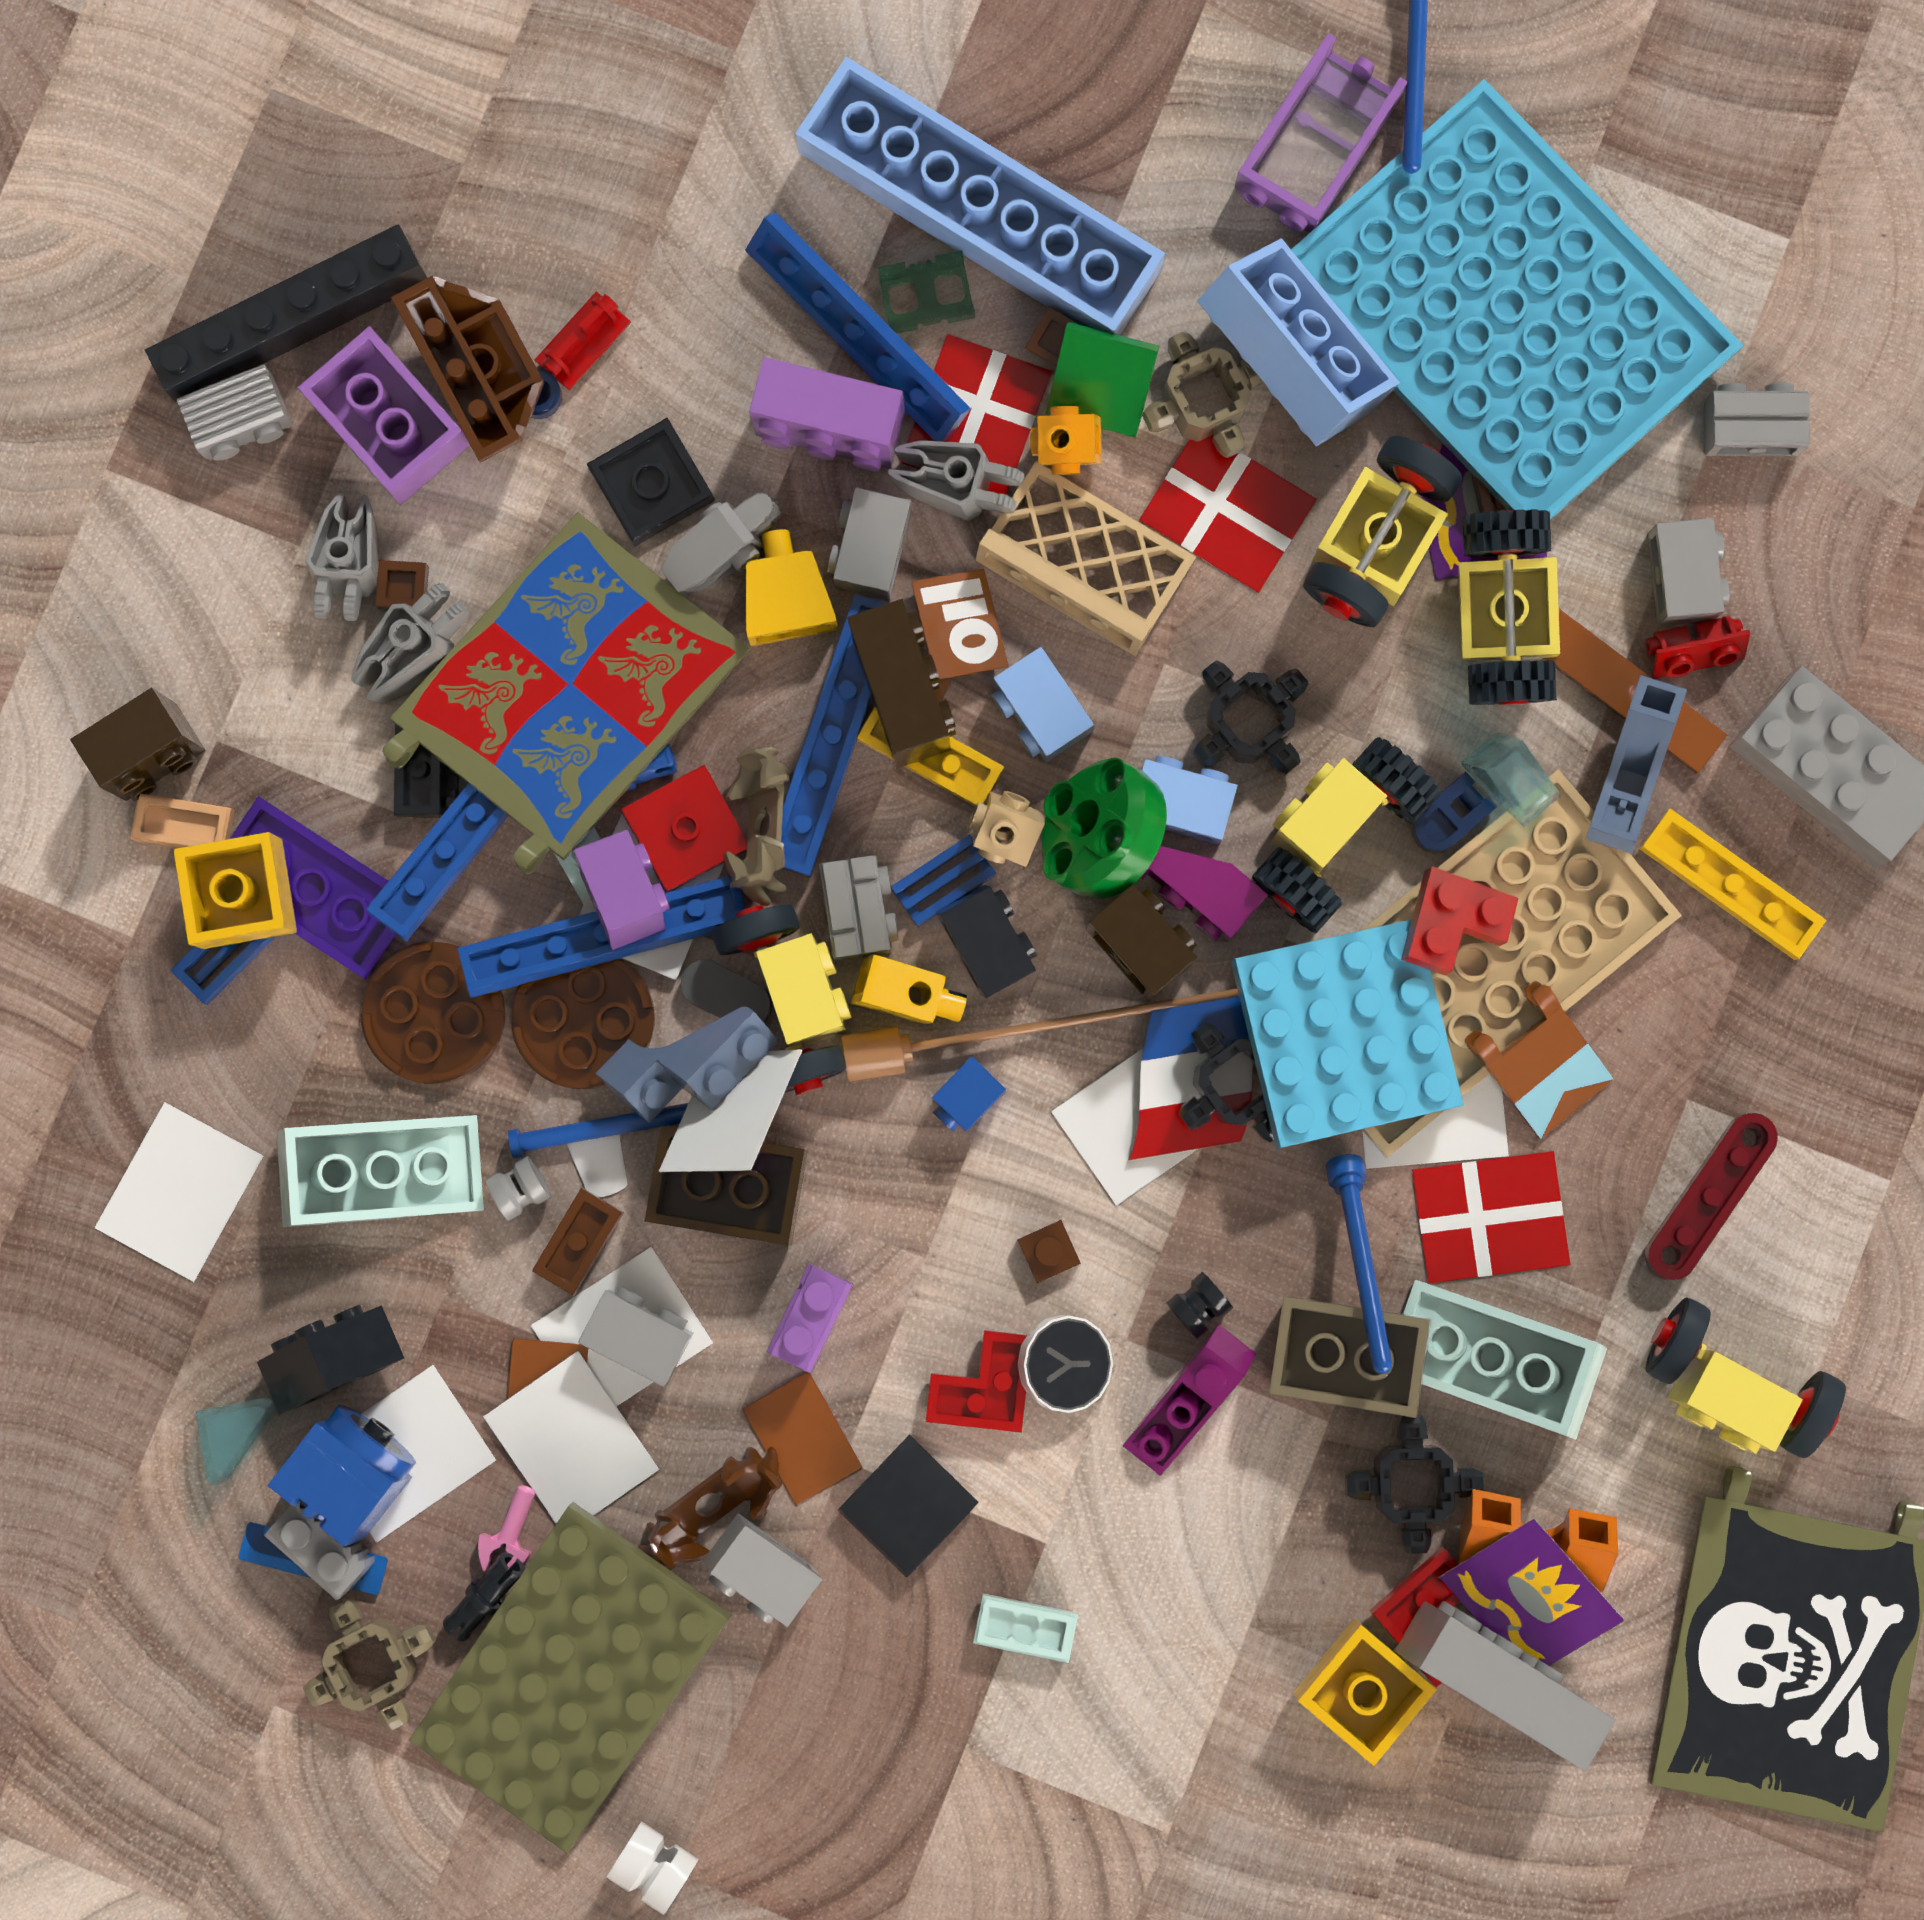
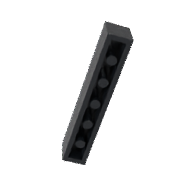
M397 224L145 349V352L164 391L178 404L177 398L256 368L391 301L392 296L427 279V276L402 228Z

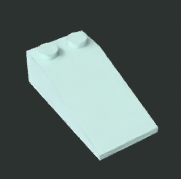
M477 1115L284 1128L276 1132L283 1227L484 1210Z
M1418 1280L1414 1281L1403 1314L1431 1319L1422 1385L1569 1438L1577 1439L1607 1350L1605 1346Z

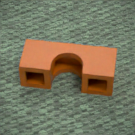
M1476 1489L1472 1490L1459 1527V1564L1524 1525L1521 1523V1498ZM1569 1508L1564 1521L1559 1526L1545 1531L1595 1588L1603 1593L1618 1556L1617 1517Z

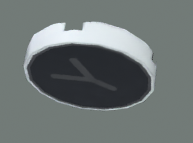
M1068 1315L1046 1318L1036 1325L1038 1327L1032 1331L1031 1335L1026 1336L1021 1345L1017 1364L1021 1384L1026 1392L1031 1394L1032 1398L1046 1409L1066 1413L1086 1409L1102 1396L1110 1382L1113 1367L1110 1344L1102 1331L1087 1319Z

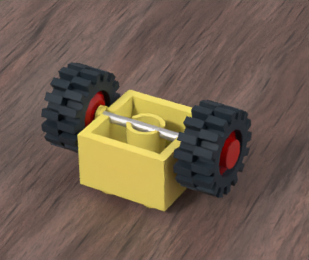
M1524 509L1499 510L1497 512L1488 511L1463 516L1464 556L1475 558L1498 557L1496 561L1459 562L1458 566L1462 662L1501 660V662L1480 663L1468 666L1469 704L1523 705L1557 700L1555 661H1521V659L1554 658L1560 655L1557 557L1517 559V556L1535 555L1551 551L1550 511H1538L1537 509L1526 511Z
M1377 737L1353 764H1350L1343 758L1334 768L1327 762L1304 789L1309 797L1303 803L1295 797L1272 825L1278 830L1271 841L1277 848L1252 875V879L1256 882V885L1268 894L1267 897L1275 902L1274 904L1280 909L1282 908L1289 917L1296 919L1301 926L1306 927L1309 931L1317 933L1342 906L1340 897L1335 894L1336 892L1331 887L1325 884L1326 882L1321 878L1320 871L1380 804L1390 811L1392 809L1401 819L1404 818L1407 822L1414 824L1441 795L1439 787L1434 784L1435 781L1432 777L1425 774L1426 771L1420 765L1417 766L1413 762L1414 759L1408 754L1404 755L1396 745L1392 746L1386 739L1382 740L1380 737Z

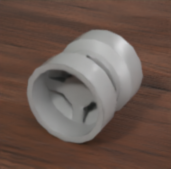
M529 1156L516 1162L513 1170L506 1174L496 1173L486 1179V1185L493 1200L508 1221L521 1215L525 1206L531 1203L540 1204L551 1198L545 1180Z

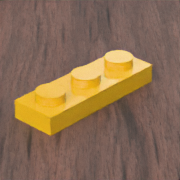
M874 707L857 740L893 760L876 707ZM950 737L951 751L903 766L974 807L977 802L985 804L990 791L993 790L1004 771V766L953 737Z

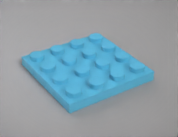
M1411 920L1231 960L1276 1149L1464 1106L1431 971L1401 960Z

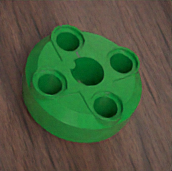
M1114 757L1092 763L1068 781H1061L1055 784L1048 792L1043 806L1044 815L1046 816L1042 831L1044 875L1078 895L1094 899L1116 896L1136 883L1153 862L1165 833L1167 821L1166 802L1157 783L1145 772L1120 758Z

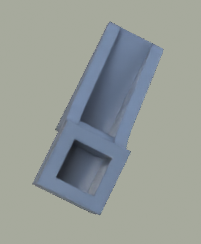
M740 1007L665 1047L645 1048L628 1039L595 1074L622 1103L650 1123L682 1089L713 1110L779 1040L753 1010L748 1007Z

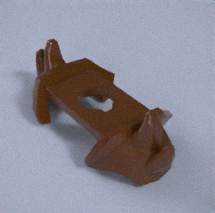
M752 1447L746 1449L747 1460L738 1461L732 1456L728 1457L723 1467L664 1511L658 1510L655 1513L656 1525L649 1522L645 1529L650 1545H639L637 1547L671 1571L680 1564L704 1560L710 1550L695 1543L697 1536L743 1501L750 1500L751 1519L754 1522L763 1519L767 1514L766 1508L773 1494L782 1486L778 1477L779 1462L775 1448L769 1447L764 1458ZM720 1491L723 1493L720 1495L718 1505L711 1511L702 1513L695 1510V1505L702 1496L710 1493L717 1494Z

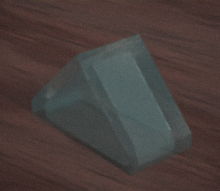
M1497 732L1461 761L1462 766L1523 827L1560 798V793L1523 740Z
M272 1397L195 1411L208 1481L216 1485L228 1480L277 1409Z

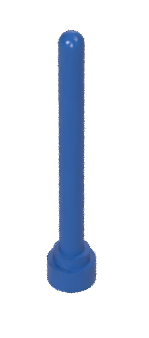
M1409 0L1406 81L1408 83L1405 90L1402 166L1410 174L1419 171L1422 160L1428 0Z
M1344 1154L1333 1157L1326 1163L1328 1184L1335 1189L1336 1194L1341 1195L1372 1367L1377 1373L1385 1374L1391 1370L1392 1360L1360 1197V1191L1363 1189V1183L1366 1181L1367 1176L1361 1156Z

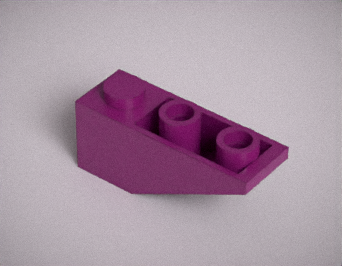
M1160 846L1153 862L1140 877L1143 880L1149 875L1162 887L1158 894L1172 907L1180 911L1185 906L1198 917L1194 922L1196 927L1215 942L1221 937L1228 943L1268 896L1265 891L1231 863Z
M1218 1324L1127 1438L1123 1447L1161 1476L1245 1377L1256 1353Z

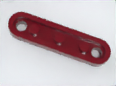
M1748 1113L1734 1118L1727 1126L1647 1244L1645 1261L1649 1270L1655 1276L1665 1280H1679L1689 1275L1776 1148L1778 1134L1776 1127L1769 1118L1758 1113ZM1746 1129H1751L1756 1134V1142L1751 1147L1746 1146L1742 1141V1134ZM1668 1246L1672 1247L1676 1252V1260L1671 1265L1665 1264L1661 1258L1663 1249Z

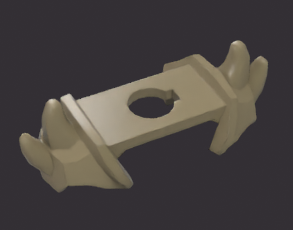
M769 746L746 749L736 759L740 764V768L726 799L731 801L746 797L749 802L747 857L742 861L729 851L723 855L727 870L733 881L730 883V887L741 889L749 899L764 906L771 904V900L766 893L780 894L786 891V885L776 880L773 873L785 867L786 862L784 844L781 843L784 783L788 782L789 777L792 775V771L787 766L777 762L773 757L778 754V749ZM766 811H768L771 815V825L767 834L760 836V824Z

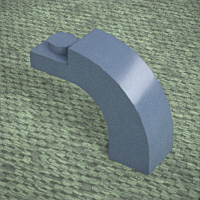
M1640 675L1586 836L1587 840L1631 854L1633 853L1687 689Z

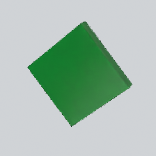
M1068 322L1046 414L1050 415V407L1078 406L1079 414H1095L1100 416L1101 429L1136 438L1160 346Z

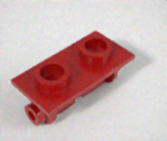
M596 291L534 361L552 374L559 383L570 391L630 325L631 321L617 309L618 305L608 295L604 294L601 296Z
M1724 616L1718 619L1695 623L1697 639H1691L1687 626L1655 631L1653 637L1646 638L1645 640L1649 657L1655 656L1652 678L1658 679L1668 676L1678 678L1695 670L1713 666L1724 668L1738 661L1745 660L1751 634L1750 630L1743 631V625L1739 618L1731 619L1730 616Z

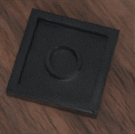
M668 417L587 463L590 472L634 547L715 501L712 492Z

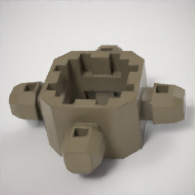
M1186 331L1180 332L1168 340V353L1172 363L1175 365L1171 367L1161 395L1162 398L1148 405L1142 414L1143 419L1150 432H1160L1171 428L1175 421L1182 437L1197 442L1214 434L1213 444L1222 456L1229 458L1244 449V437L1239 425L1235 424L1240 422L1251 395L1250 391L1264 382L1246 361L1239 362L1237 366L1231 353L1212 347L1197 354L1200 348L1193 336ZM1204 371L1206 374L1214 372L1216 378L1221 376L1223 386L1233 402L1231 407L1222 409L1208 418L1205 415L1198 418L1195 411L1190 412L1189 404L1183 392L1179 390L1180 382H1186Z
M348 1598L330 1608V1619L335 1631L340 1629L343 1637L327 1645L321 1662L325 1671L309 1680L303 1687V1690L312 1706H320L336 1699L337 1696L343 1707L357 1712L376 1704L379 1709L375 1713L384 1728L392 1731L409 1721L410 1712L405 1699H399L397 1692L406 1688L413 1681L417 1669L413 1656L416 1658L429 1650L436 1640L428 1624H417L402 1631L403 1636L395 1622L383 1618H378L364 1626L360 1619L364 1617L362 1611L355 1601ZM376 1634L379 1641H384L386 1650L397 1667V1670L394 1671L397 1678L363 1694L360 1687L356 1689L353 1677L348 1667H345L342 1661L346 1658L343 1651Z

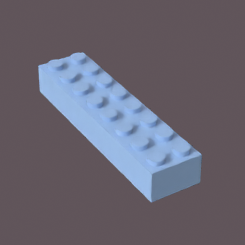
M847 56L795 133L799 154L1041 304L1051 307L1079 325L1121 335L1162 271L1165 257L1163 251Z

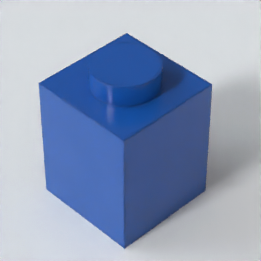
M971 1056L932 1097V1100L938 1105L932 1113L952 1132L960 1126L967 1133L1006 1093V1088Z

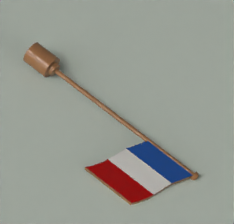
M1237 988L910 1043L909 1034L899 1035L898 1026L841 1035L848 1081L855 1082L905 1073L904 1064L913 1062L912 1052L1150 1013L1140 1059L1138 1126L1133 1149L1128 1160L1240 1142L1247 1127V1123L1243 1126L1220 1123L1214 1113L1210 1115L1211 1121L1199 1128L1188 1129L1178 1115L1181 1106L1193 1096L1197 1099L1201 1097L1192 1084L1194 1070L1197 1065L1208 1058L1205 1053L1199 1054L1191 1039V1032L1205 1022H1209L1215 1025L1225 1037L1221 1040L1224 1045L1233 1039L1250 1040ZM1243 1052L1233 1056L1208 1076L1212 1082L1211 1085L1233 1112L1241 1110L1252 1102L1253 1062Z

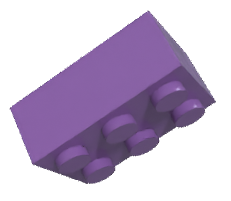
M370 326L297 387L399 505L403 504L470 446L459 426Z
M763 357L749 410L756 436L762 437L761 442L778 449H788L789 444L808 448L807 453L813 457L823 460H834L836 455L852 459L854 466L874 472L879 471L880 466L892 469L895 458L894 450L898 446L905 420L904 397L901 390Z

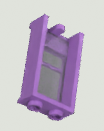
M1329 33L1238 171L1235 188L1240 190L1239 194L1246 202L1257 208L1266 206L1280 215L1279 219L1285 226L1296 232H1303L1305 230L1310 233L1322 222L1391 113L1401 101L1408 83L1399 77L1394 87L1390 88L1372 77L1374 65L1368 59L1358 57L1353 65L1332 52L1336 38Z

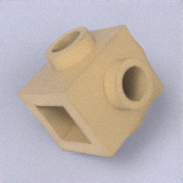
M990 791L985 804L977 802L967 828L973 830V846L979 848L978 853L990 861L1003 864L1005 859L1026 867L1045 825L1043 812L1028 807L1030 802L1013 792L1004 791L1001 796Z

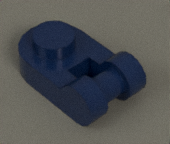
M1466 771L1441 792V795L1412 825L1413 839L1424 851L1440 853L1448 850L1498 807L1489 796L1484 799L1472 786L1475 781ZM1457 798L1470 810L1464 818H1461L1450 806Z

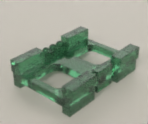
M962 250L936 255L934 263L931 260H927L926 264L920 261L917 266L911 263L909 268H906L905 262L877 267L888 324L897 334L918 330L919 324L926 326L941 323V320L947 319V323L975 318V310ZM958 275L962 281L964 299L957 303L940 304L937 300L934 281L939 277ZM904 284L914 285L919 302L918 309L912 312L895 314L891 309L889 289Z

